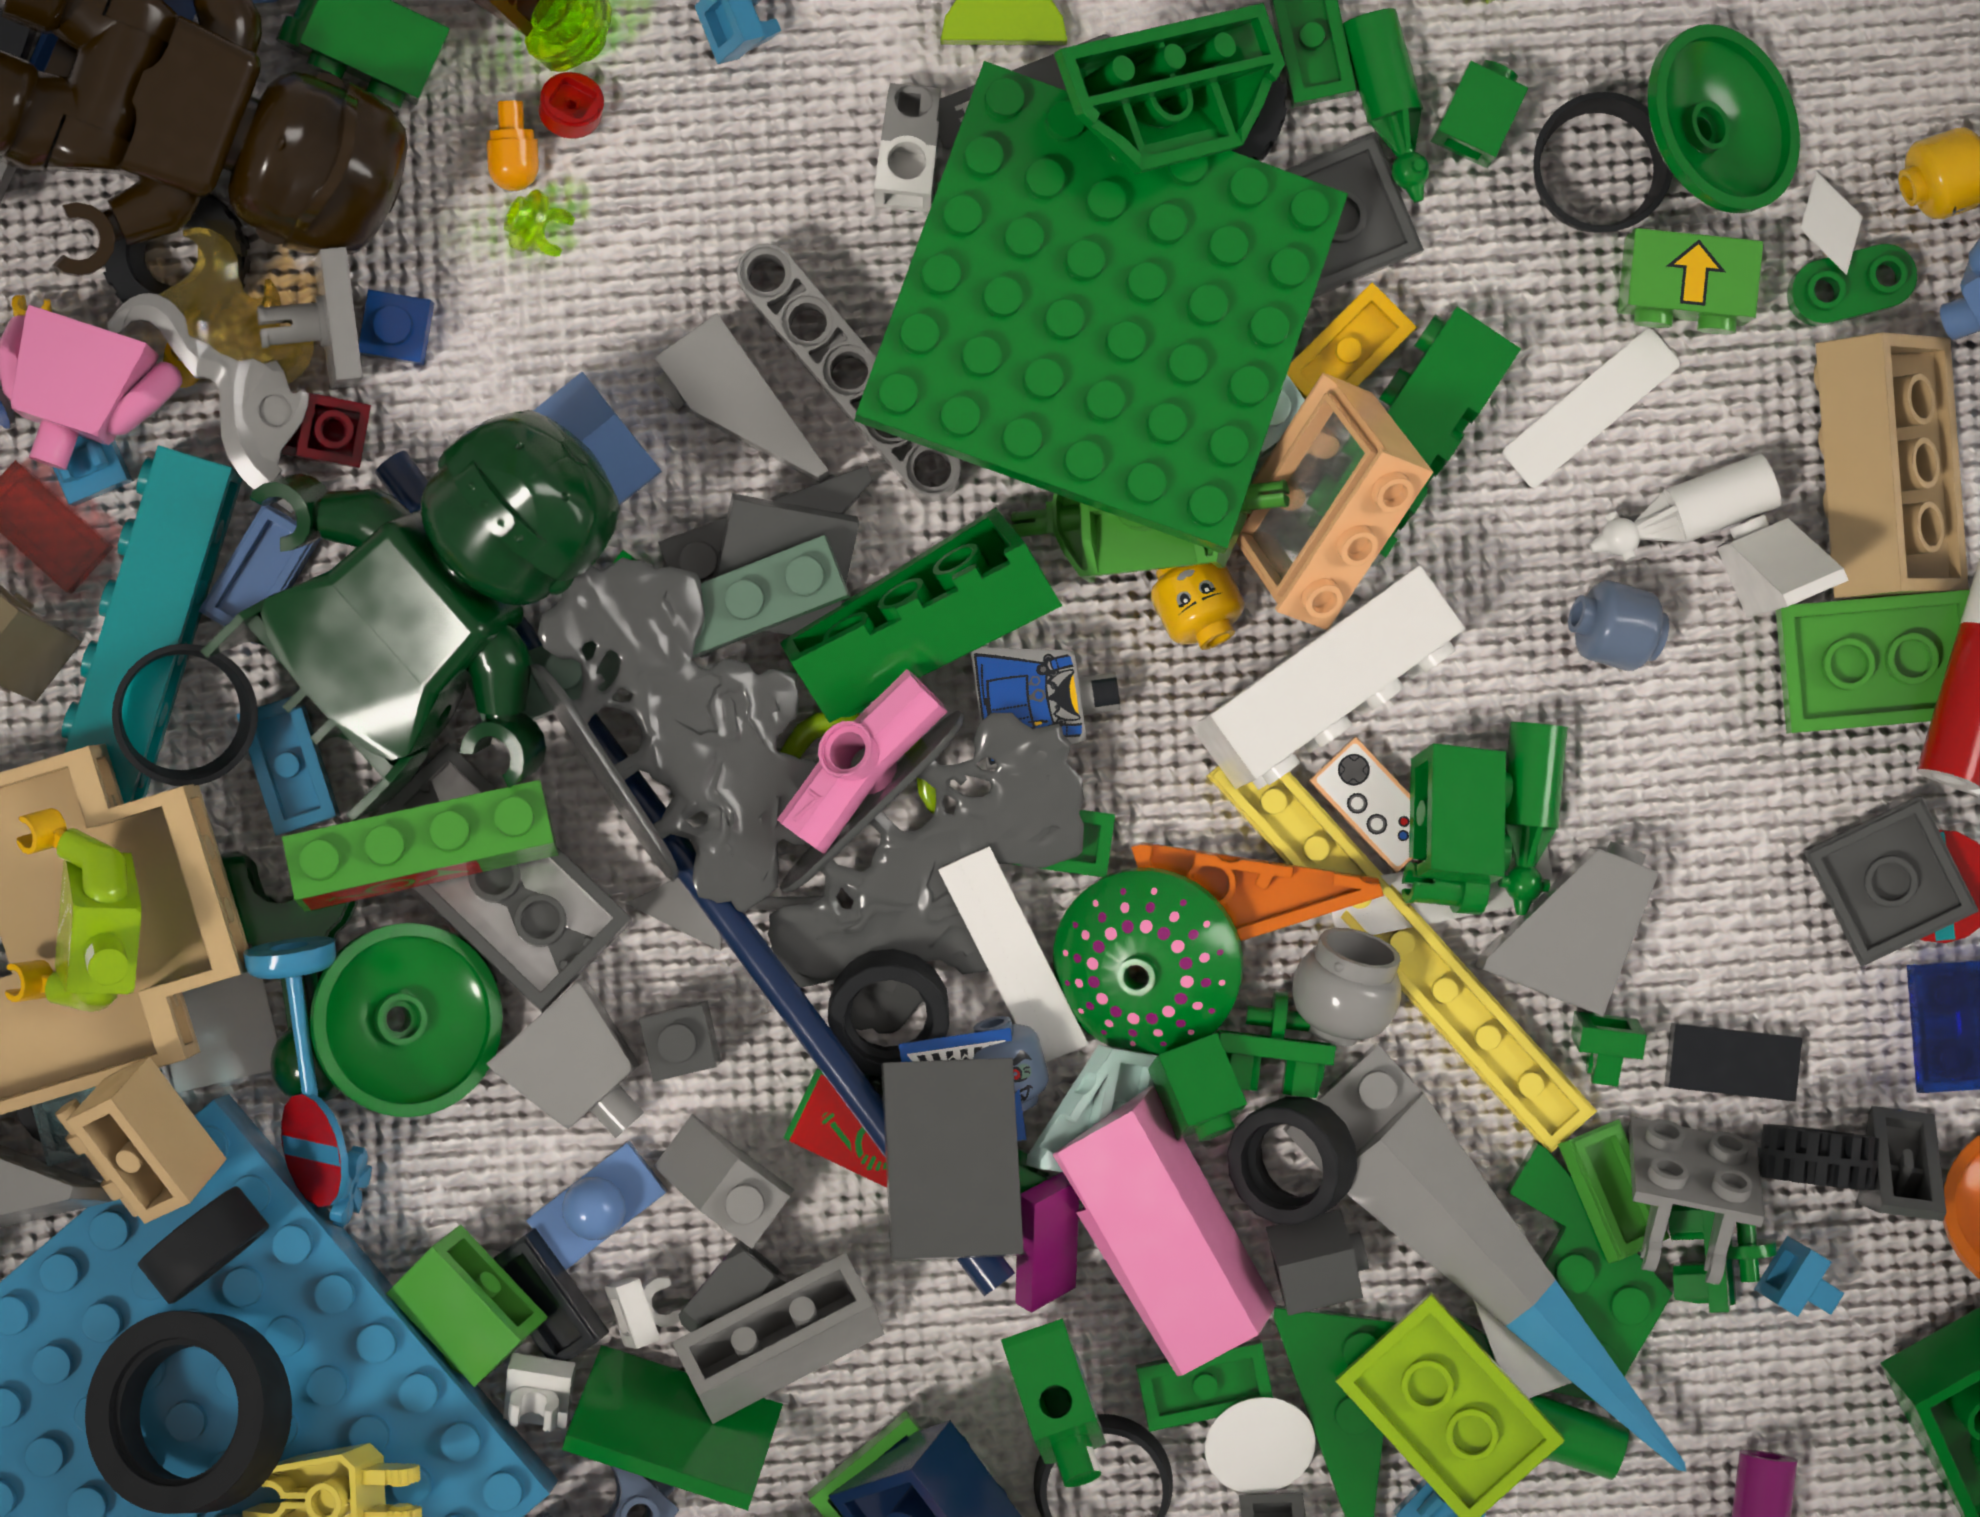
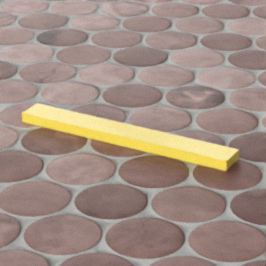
M1216 766L1206 776L1285 864L1379 878L1383 894L1413 926L1411 928L1373 935L1392 945L1400 955L1401 961L1397 973L1401 984V992L1541 1146L1552 1153L1559 1147L1558 1144L1564 1142L1597 1112L1591 1103L1409 903L1404 902L1402 895L1392 884L1389 886L1381 877L1383 874L1290 771L1272 784H1267L1259 790L1253 782L1235 789L1219 766ZM1372 900L1353 905V907L1357 909L1365 908ZM1347 910L1343 913L1341 918L1351 929L1366 932Z

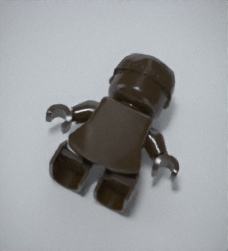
M6 0L3 7V18L42 34L52 33L58 37L45 72L37 71L34 64L0 50V161L12 167L27 170H43L44 167L46 171L119 174L138 181L107 200L110 208L102 212L92 205L78 202L62 205L68 221L78 219L88 222L96 230L99 239L98 249L89 258L75 260L62 255L52 265L66 275L80 277L95 273L104 267L113 253L115 242L122 239L125 240L127 246L177 233L191 219L200 200L214 190L222 169L231 172L228 193L230 204L236 215L247 224L255 227L257 235L265 242L274 245L283 244L282 247L317 255L320 249L346 247L347 255L357 253L371 242L388 213L391 212L398 197L408 149L406 128L393 110L372 93L352 82H348L345 86L339 77L329 73H320L312 76L294 71L283 74L268 84L260 99L251 96L261 71V61L257 53L262 37V16L252 0H193L199 24L181 15L179 16L163 0Z

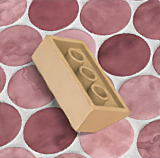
M1881 332L1815 343L1817 363L1814 367V383L1819 392L1821 427L1818 434V443L1824 456L1826 490L1823 495V508L1829 524L1831 551L1829 555L1844 568L1849 580L1833 587L1834 598H1873L1969 590L1950 338Z

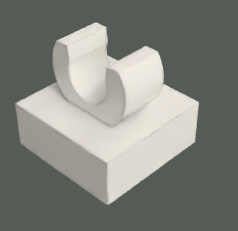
M654 1277L648 1279L643 1284H641L640 1279L625 1278L604 1286L624 1347L638 1349L661 1339L656 1326L668 1327L680 1321L678 1314L681 1310L673 1309L663 1314H658L652 1307L654 1294L661 1289L672 1286L670 1278Z
M512 1353L507 1371L503 1419L508 1420L510 1426L516 1427L520 1422L543 1425V1431L551 1432L555 1427L566 1429L571 1413L576 1363Z

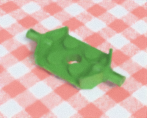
M1285 479L1275 482L1249 484L1228 549L1224 554L1055 493L1052 501L1046 502V509L1013 511L1011 521L1016 524H1011V526L1020 537L1049 534L1052 537L1055 536L1063 554L1075 571L1089 583L1096 582L1095 576L1211 563L1218 568H1225L1245 524L1247 514H1251L1252 510L1289 507L1290 498L1285 495L1289 494V487Z

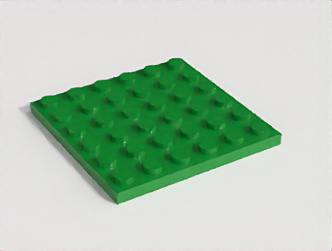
M984 61L854 421L1224 554L1228 549L1348 193L1233 151L1135 175L1075 116L1066 90Z

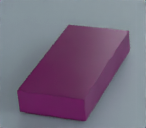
M1063 1172L1020 1194L1024 1254L1017 1256L1015 1304L1031 1313L1076 1288L1079 1221L1076 1212L1079 1210V1197Z

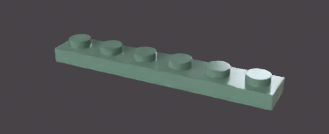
M822 535L701 583L705 619L701 634L695 642L692 659L850 598L828 537ZM593 641L584 643L581 649L586 661L594 656L597 644ZM543 645L529 650L532 664H539L546 668L570 699H579L583 683L581 663L573 659H560L544 649ZM612 650L606 652L596 674L601 673L605 680L598 686V690L602 692L616 680L621 661L618 654ZM531 674L527 710L522 713L535 721L554 712ZM470 678L467 682L475 701L472 678ZM479 713L482 721H484L485 714Z

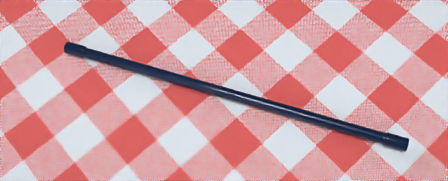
M400 451L385 460L376 469L375 474L391 496L395 497L412 513L421 509V497L429 481L406 451ZM524 616L520 625L515 630L529 651L542 646L537 632ZM597 713L594 714L587 725L612 763L615 765L626 759L628 755ZM637 771L624 781L652 824L661 820L666 807L640 771ZM672 834L665 837L663 841L677 864L679 880L886 1158L883 1099L746 914L737 911L731 901L716 903L712 900L698 897L693 885V868L696 852L691 840ZM1004 1257L957 1259L983 1296H986L1015 1274Z

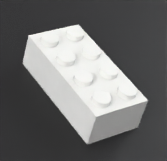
M1419 565L1289 656L1191 728L1235 789L1253 782L1259 790L1267 784H1272L1300 764V761L1294 754L1299 748L1305 746L1307 751L1311 753L1318 747L1325 746L1352 726V723L1346 716L1349 712L1356 709L1358 714L1362 716L1371 709L1378 708L1403 690L1405 687L1398 679L1399 676L1406 672L1412 680L1452 655L1456 649L1450 640L1466 628Z

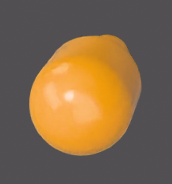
M498 101L499 130H490V140H487L488 171L491 179L500 188L507 191H520L529 187L537 177L539 170L538 139H534L533 129H524L523 101Z

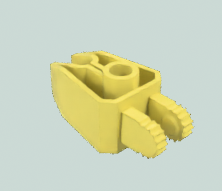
M371 1443L297 1455L278 1462L269 1478L261 1485V1487L275 1489L280 1499L287 1500L277 1503H260L243 1510L242 1516L422 1517L421 1506L410 1503L386 1504L385 1485L403 1487L419 1482L421 1480L420 1465L415 1463H384V1456Z

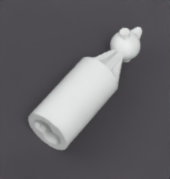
M1759 453L1667 488L1634 522L1626 518H1619L1616 511L1605 516L1607 524L1602 534L1589 544L1592 553L1610 552L1613 555L1622 556L1625 562H1630L1637 558L1634 550L1638 547L1640 540L1687 543L1781 506V494L1776 477L1767 459Z

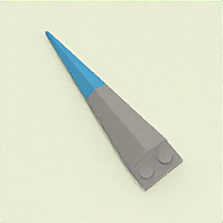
M1375 1043L1314 1099L1329 1106L1346 1123L1356 1145L1357 1171L1347 1195L1673 1467L1680 1471H1686L1685 1462L1426 1095L1390 1056ZM1287 1124L1283 1130L1323 1172L1322 1158L1315 1143L1302 1130Z

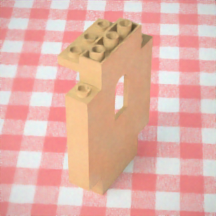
M106 744L86 746L0 772V937L9 964L45 960L50 964L53 972L56 971L55 957L64 859L58 857L57 848L55 847L33 854H26L22 852L16 842L17 837L31 833L29 827L19 820V816L49 808L56 809L62 814L67 830L70 828L78 829L118 849L120 852L132 853L141 900V925L135 989L131 994H118L117 998L107 1008L89 1012L50 1003L47 998L11 1002L5 996V990L21 988L20 977L14 970H11V975L1 977L0 1115L96 1087L104 1078L148 1056L159 1068L186 1060L200 1053L201 1051L182 992L247 972L243 953L249 949L199 785L181 786L124 804Z

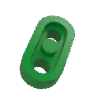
M1879 244L1853 251L1847 275L1829 257L1816 260L1798 270L1791 278L1787 289L1788 305L1792 313L1800 321L1811 326H1826L1885 311L1901 304L1912 294L1917 283V268L1912 257L1904 249L1892 244ZM1879 265H1887L1894 271L1895 282L1892 286H1884L1877 280L1876 270ZM1817 281H1826L1833 287L1834 296L1831 302H1823L1816 297L1814 287Z

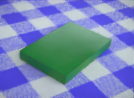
M601 1345L566 1433L562 1450L748 1511L783 1404L762 1398L712 1424L687 1372Z

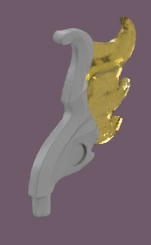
M195 227L183 230V236L198 245V258L192 271L180 282L159 295L143 293L129 298L108 320L107 329L108 331L121 334L132 322L139 320L150 322L160 330L175 354L196 379L206 378L216 384L220 397L221 439L227 457L243 480L254 490L264 483L284 477L281 475L283 470L278 466L281 452L303 423L309 402V393L302 390L293 393L289 389V385L301 377L309 367L314 353V341L272 345L269 348H262L259 334L260 329L281 327V323L258 326L257 306L270 307L281 305V298L275 284L271 279H265L264 297L258 299L251 298L244 292L241 284L238 258L231 244L222 235L209 228ZM285 499L276 502L293 513L294 509Z

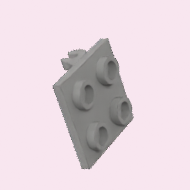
M1631 1116L1628 1133L1632 1197L1634 1202L1650 1205L1640 1258H1644L1641 1269L1655 1272L1658 1267L1662 1242L1673 1204L1715 1212L1704 1264V1271H1707L1705 1282L1719 1285L1724 1274L1726 1256L1735 1223L1739 1222L1762 1227L1765 1218L1756 1141L1743 1139L1730 1132L1711 1133L1682 1127L1675 1122L1665 1119L1652 1121Z

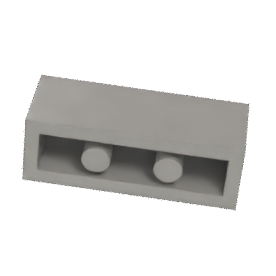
M844 1253L675 1340L672 1344L712 1424L881 1337L884 1335V1331L872 1300L849 1257Z

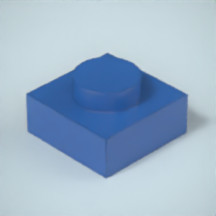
M368 289L359 340L360 354L424 366L435 303L429 299Z

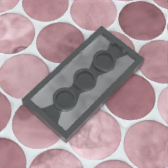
M447 743L375 816L491 791L496 788L453 746ZM558 847L559 855L413 888L542 1013L633 922L632 918Z

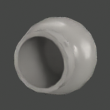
M1349 928L1325 930L1319 937L1317 947L1311 949L1299 963L1292 984L1295 1008L1306 1023L1310 1025V1032L1320 1040L1338 1046H1352L1358 1040H1365L1381 1034L1394 1019L1401 1001V984L1397 973L1401 961L1399 953L1384 940L1363 931Z

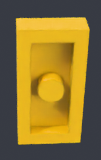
M1372 282L1291 362L1287 375L1304 399L1307 398L1322 373L1358 387L1417 327Z

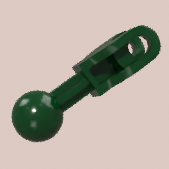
M239 851L221 854L246 940L252 947L300 937L321 936L336 939L337 934L349 923L355 912L358 900L306 912L294 899L286 903H277L265 894L258 875L257 865L251 857ZM318 972L302 976L310 1038L311 1005L319 981ZM283 978L281 979L288 1030L280 1036L272 1050L270 1067L277 1087L287 1097L291 1098L294 1095L302 1094L286 980ZM311 1038L318 1097L326 1102L341 1092L333 1085L323 1071L317 1059Z

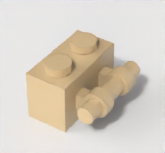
M150 1056L104 1078L81 1104L77 1099H73L55 1113V1116L69 1133L65 1140L77 1155L85 1154L104 1178L100 1186L112 1201L120 1199L133 1217L139 1216L144 1224L191 1203L227 1160Z

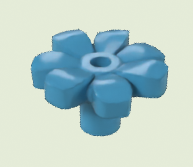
M352 1146V1149L347 1153L348 1182L345 1194L337 1204L332 1205L329 1216L330 1221H333L332 1225L345 1227L350 1222L353 1212L359 1214L361 1210L363 1195L359 1188L368 1187L372 1175V1166L367 1165L368 1153L363 1147Z

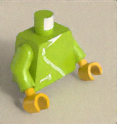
M53 808L19 816V820L25 823L31 831L30 834L17 837L16 842L22 852L33 854L55 847L57 848L58 857L64 859L55 957L56 971L53 972L50 964L45 960L8 964L7 970H14L18 973L21 980V988L5 990V996L11 1002L47 998L50 1003L82 1011L94 1012L103 1010L117 998L118 994H131L135 989L141 925V900L132 853L120 852L118 849L78 829L70 828L67 830L62 814Z

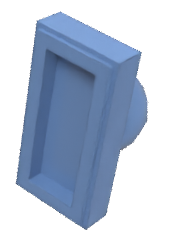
M628 1141L526 1221L532 1229H537L564 1269L567 1270L662 1197L668 1190L633 1144Z

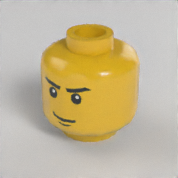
M1962 127L1953 128L1914 142L1906 153L1905 169L1900 170L1898 175L1900 191L1905 201L1910 206L1917 205L1922 213L1931 219H1946L1980 207V136L1969 128Z

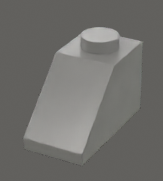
M693 1114L654 1165L697 1209L751 1249L794 1191L791 1186Z

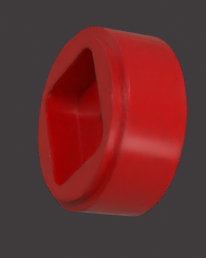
M576 72L559 73L546 81L542 87L539 101V116L544 126L555 135L569 139L582 138L591 134L599 126L604 107V96L598 84L588 76Z

